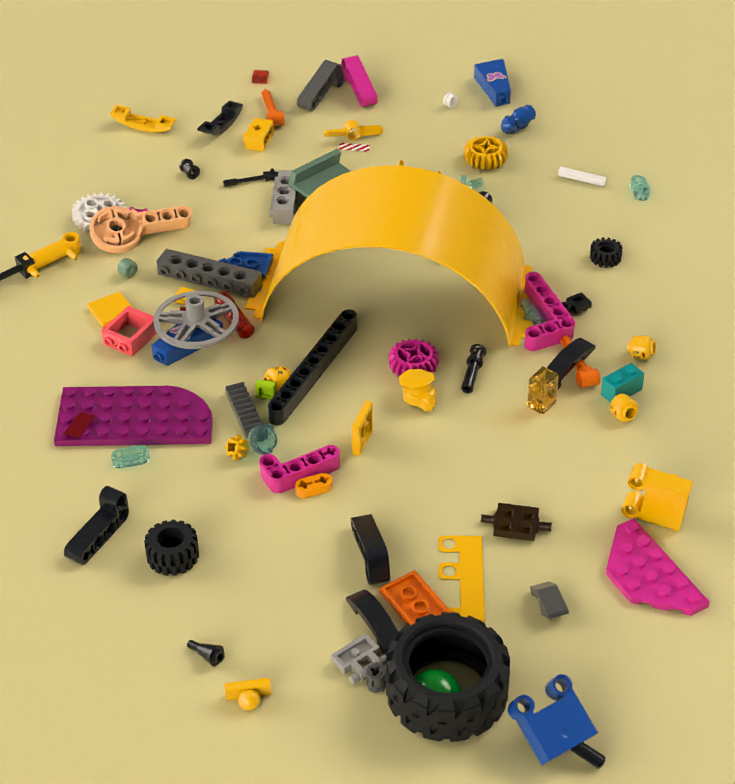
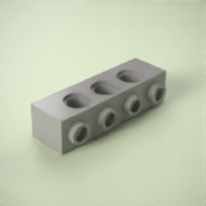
M279 170L278 177H275V187H273V197L271 199L272 207H270V217H273V224H291L295 216L298 191L289 185L292 170Z

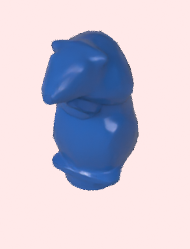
M526 104L515 109L511 116L503 118L501 130L506 134H513L517 132V128H526L529 122L535 119L536 112L534 108Z

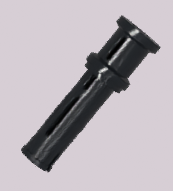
M474 344L470 348L471 354L466 361L468 367L461 386L464 393L473 392L478 370L482 367L483 357L487 352L483 345Z

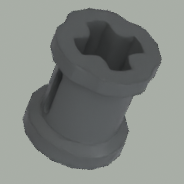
M380 663L370 664L366 669L368 690L374 693L382 692L386 689V668Z

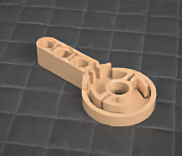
M110 206L99 210L92 217L90 236L94 244L100 249L110 253H124L136 247L141 237L145 234L188 228L191 224L192 211L187 206L138 213L134 209L129 210L120 206ZM119 226L122 229L120 231H113L110 227Z

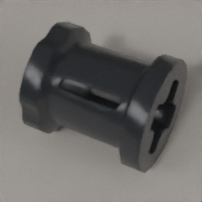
M186 158L181 161L179 169L185 172L189 179H195L199 176L200 169L198 166L193 165L191 159Z

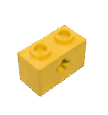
M254 118L252 124H249L247 132L243 135L245 149L265 151L274 135L273 120Z

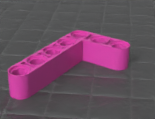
M527 273L525 276L524 292L546 322L526 329L525 348L529 351H537L560 344V339L565 335L572 340L575 320L539 273Z

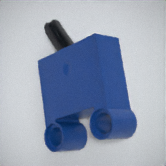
M559 674L546 684L545 691L547 696L557 701L536 713L533 712L535 703L528 695H520L509 704V716L518 723L541 766L568 750L596 768H601L605 763L606 758L604 755L584 743V741L598 734V731L572 689V681L567 675ZM555 683L561 685L562 692L556 688ZM518 703L524 706L525 712H521L518 709Z

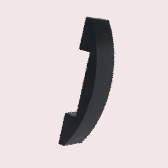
M228 101L221 107L222 113L212 122L205 121L198 127V131L211 135H219L225 132L239 116L243 104Z
M581 337L568 344L548 365L537 382L535 390L551 398L562 386L561 381L581 359L585 360L596 346Z
M365 589L347 596L346 601L355 614H360L376 637L377 645L380 647L383 655L387 654L390 642L392 640L396 641L398 630L386 610Z

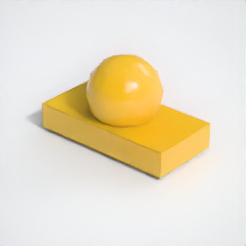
M270 678L226 683V700L238 699L239 705L244 710L251 711L259 705L260 696L271 695Z

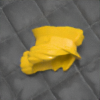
M410 369L399 376L400 385L403 387V398L408 405L417 406L423 411H433L437 403V392L432 386V383L435 381L434 374L422 369Z

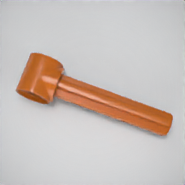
M263 89L264 91L261 92L268 111L266 114L267 120H273L274 127L285 125L283 111L276 109L270 90Z
M567 335L560 339L563 348L572 342L571 338ZM581 359L575 365L578 387L584 388L599 385L600 374L598 369H592Z

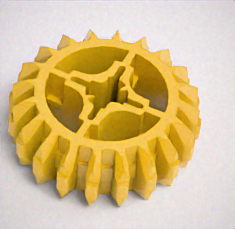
M476 136L475 139L471 138L470 141H467L464 148V157L467 164H471V167H476V169H496L505 164L508 157V148L504 141H501L500 138L496 139L495 136Z

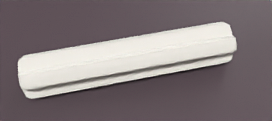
M560 167L558 171V176L602 187L605 186L607 178L604 176Z

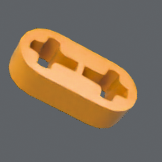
M320 473L298 479L295 483V493L300 498L327 493L333 487L332 477L329 474Z

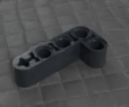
M105 486L101 490L99 495L100 509L66 544L64 549L65 557L85 565L126 521L129 515L126 493L110 486Z
M372 514L352 517L350 519L352 533L365 561L368 584L390 581L387 547Z

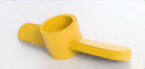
M349 120L344 124L343 129L324 131V136H347L349 140L354 141L361 136L380 135L383 132V128L380 125L359 126L357 121Z

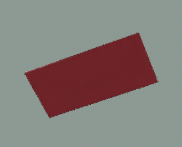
M80 411L63 434L80 438L96 416Z

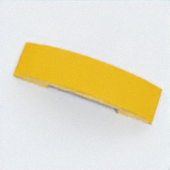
M115 105L110 112V116L130 128L147 132L168 131L176 121V118L164 115L154 119L131 113V108Z

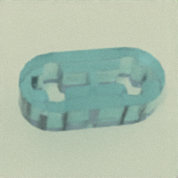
M640 175L631 177L630 188L634 197L640 201L649 199L650 188L645 177Z
M143 445L117 449L111 454L112 464L116 468L145 464L149 461V450Z

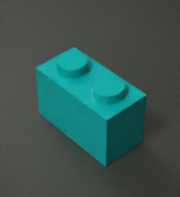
M630 363L603 377L601 395L610 403L619 394L634 395L643 388L644 372L633 363Z

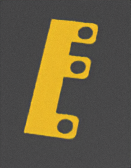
M440 536L438 538L439 550L441 552H459L460 563L443 562L439 564V577L441 579H460L461 608L448 609L459 613L463 617H468L469 615L485 623L482 536ZM445 539H452L456 545L451 549L443 547L442 542ZM446 566H453L456 569V573L453 576H446L442 570Z

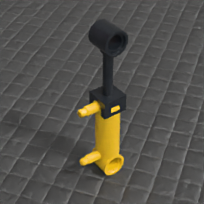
M68 232L62 236L61 240L30 254L23 252L15 256L16 266L1 272L0 281L18 272L26 279L31 276L39 278L40 274L37 270L66 256L77 260V255L81 252L79 235L76 232Z

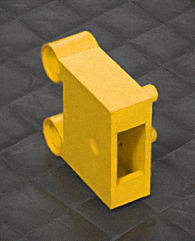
M636 463L632 468L627 484L636 491L646 489L645 496L643 497L639 492L630 491L626 495L621 508L622 514L631 519L637 518L679 532L685 516L693 481L678 477L676 474H668L649 468L643 463Z

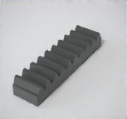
M244 382L225 386V394L245 439H248L247 443L251 444L266 440L265 426L263 427V422L258 415V411H256V407L251 400V396H249V392H247Z

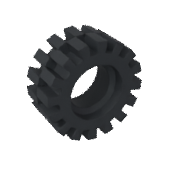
M602 237L601 240L598 238L596 241H593L590 248L591 262H594L595 265L599 264V267L604 265L605 268H608L609 265L610 267L617 266L621 262L623 249L619 241L616 242V239L610 240L611 238L609 237L607 239Z

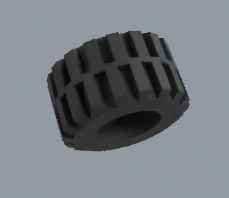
M165 520L161 524H155L154 528H150L145 535L144 544L147 562L150 564V568L152 570L155 569L157 573L160 574L162 572L163 575L167 576L169 574H172V576L177 575V573L183 574L187 569H192L193 564L197 563V558H199L197 534L189 523L185 524L181 520L179 522L176 520L167 522Z

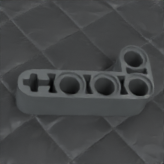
M324 60L299 95L297 106L314 111L331 86L340 88L344 82L341 65Z

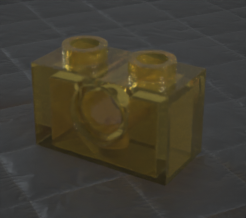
M542 366L529 378L527 407L544 415L556 403L559 374Z

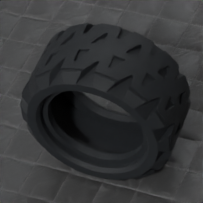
M442 612L441 615L434 616L429 614L419 617L413 625L406 624L396 634V641L392 640L386 654V696H388V705L395 717L400 716V723L412 733L420 732L423 734V738L439 742L443 739H450V742L464 741L469 739L472 734L479 736L489 730L493 723L500 719L508 701L510 656L507 646L503 644L502 638L492 627L487 628L483 621L469 615L468 617H463L459 613ZM451 660L470 666L482 679L467 690L457 693H441L423 686L415 679L414 674L429 663Z

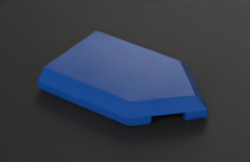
M239 251L234 253L233 257L223 258L219 261L261 271L262 278H267L273 262V254Z

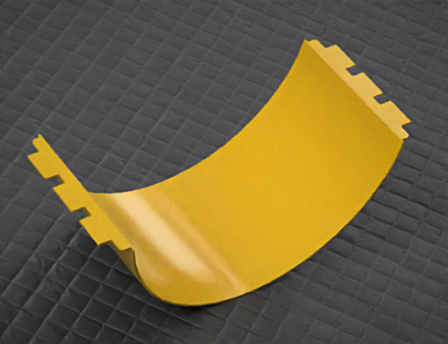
M391 165L357 169L329 180L309 195L293 217L285 242H278L276 248L266 247L264 253L273 254L272 265L267 278H262V292H258L254 298L249 297L245 307L248 310H255L254 318L262 321L272 291L282 278L297 266L316 256L336 250L377 247L420 255L442 264L464 277L487 298L497 312L507 334L510 348L511 346H519L521 338H525L526 329L534 326L535 320H526L524 315H536L537 309L524 292L525 276L527 273L532 272V266L525 265L523 251L513 228L490 201L469 186L443 174L422 168Z

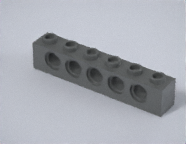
M165 249L156 261L158 275L254 298L263 286L261 271L175 250Z

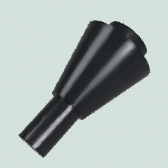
M189 640L187 643V648L196 651L211 666H217L224 659L225 653L222 645L200 644L193 640Z

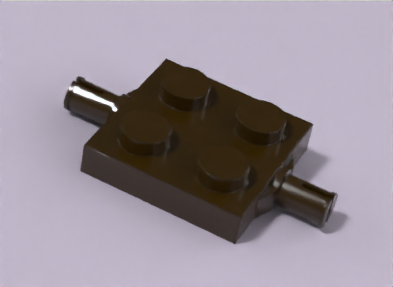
M498 503L497 512L494 516L481 515V523L493 524V536L535 541L538 529L551 531L552 522H541L538 517L539 508Z

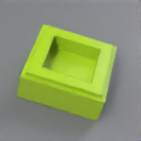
M256 381V398L271 400L276 394V382Z

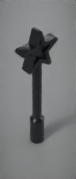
M271 168L270 171H263V175L223 180V186H233L238 183L265 179L266 182L270 180L275 181V177H278V172Z

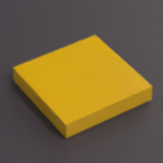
M120 291L87 304L89 311L102 328L109 324L127 306H131Z
M365 401L352 425V452L356 456L361 455L373 432V404L370 401Z

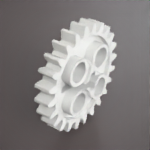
M93 193V196L87 194V198L81 197V201L77 200L76 204H73L72 221H74V225H78V229L84 228V232H87L88 230L90 231L92 217L99 210L110 206L127 207L124 202H121L120 198L116 199L115 195L109 197V193L105 196L102 193L98 196L96 193ZM119 226L110 227L112 230L119 231Z

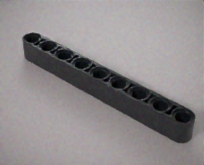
M347 309L340 313L268 403L269 422L272 425L277 426L285 423L357 331V313L354 310Z

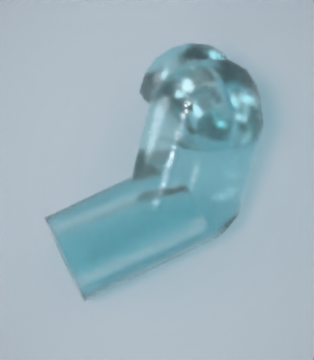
M466 175L459 176L458 178L459 182L470 188L484 185L482 178L467 180Z

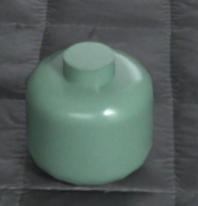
M129 258L122 259L117 267L119 273L127 278L133 277L138 269L137 264Z

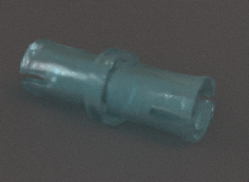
M523 299L520 302L521 305L519 306L525 312V317L531 320L534 325L545 322L539 314L538 308L534 307L529 299Z

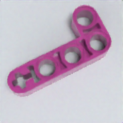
M359 56L342 58L341 67L344 74V82L349 81L360 106L365 107L377 104V94Z
M328 445L282 464L276 456L265 454L259 459L260 476L272 492L283 493L295 488V483L298 479L320 473L329 474L340 468V450L335 445Z

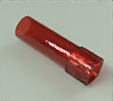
M228 291L218 293L229 298L238 309L239 324L235 332L242 339L249 338L254 332V326L237 306ZM214 298V305H221L225 303L217 298ZM232 311L223 315L230 325L233 321Z

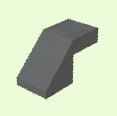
M549 581L530 586L531 595L539 600L541 615L550 619L569 614L566 603L556 584Z

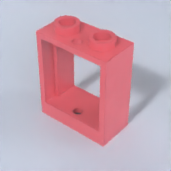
M127 306L101 330L104 345L132 357L157 334L154 328V316L131 306ZM127 325L140 329L131 338L118 334Z

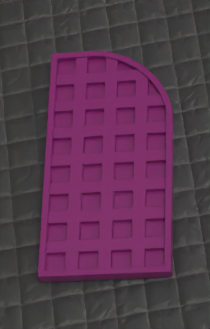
M176 386L63 387L54 445L211 444L213 418L209 406L202 398L189 390ZM80 411L96 416L80 438L63 434Z

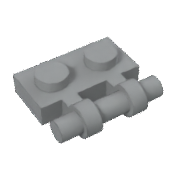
M367 634L331 654V661L343 674L351 670L354 672L348 677L352 684L358 681L362 682L368 678L366 669L370 664L380 663L385 665L387 660L386 654L381 657L377 656L380 653V647ZM367 660L370 662V664L366 665L365 667L361 666V664Z

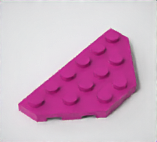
M635 519L617 526L606 568V575L630 603L638 605L639 602L652 604V608L667 611L670 608L683 611L682 614L690 616L709 607V600Z

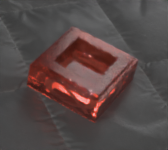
M254 70L252 83L267 84L269 71Z

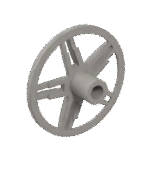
M189 291L177 294L164 301L154 315V328L157 335L166 343L184 349H202L217 345L228 339L235 332L239 324V313L235 304L229 298L211 291ZM202 296L214 297L225 303L205 308ZM186 298V311L170 310V312H163L172 302ZM232 311L233 321L226 331L213 321V319ZM159 322L182 325L178 329L176 336L172 338L162 330ZM197 328L215 337L206 341L186 342Z

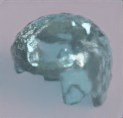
M259 424L253 427L248 433L249 448L260 455L271 454L277 444V435L273 430L274 427L269 424Z

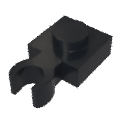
M582 292L566 298V302H561L569 313L574 311L576 314L592 306V302Z

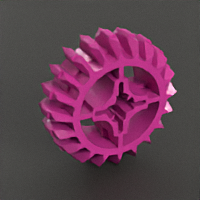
M409 338L408 341L402 340L401 343H396L389 352V366L392 373H396L397 377L410 369H422L433 373L436 372L439 364L438 351L430 342L425 343L424 339L421 341L417 340V338L415 340Z

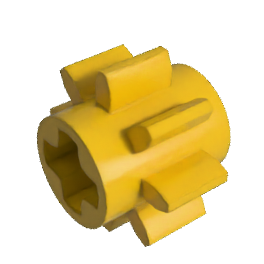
M241 435L228 438V442L225 445L227 456H233V460H240V457L246 458V454L250 450L247 443L248 439H242Z

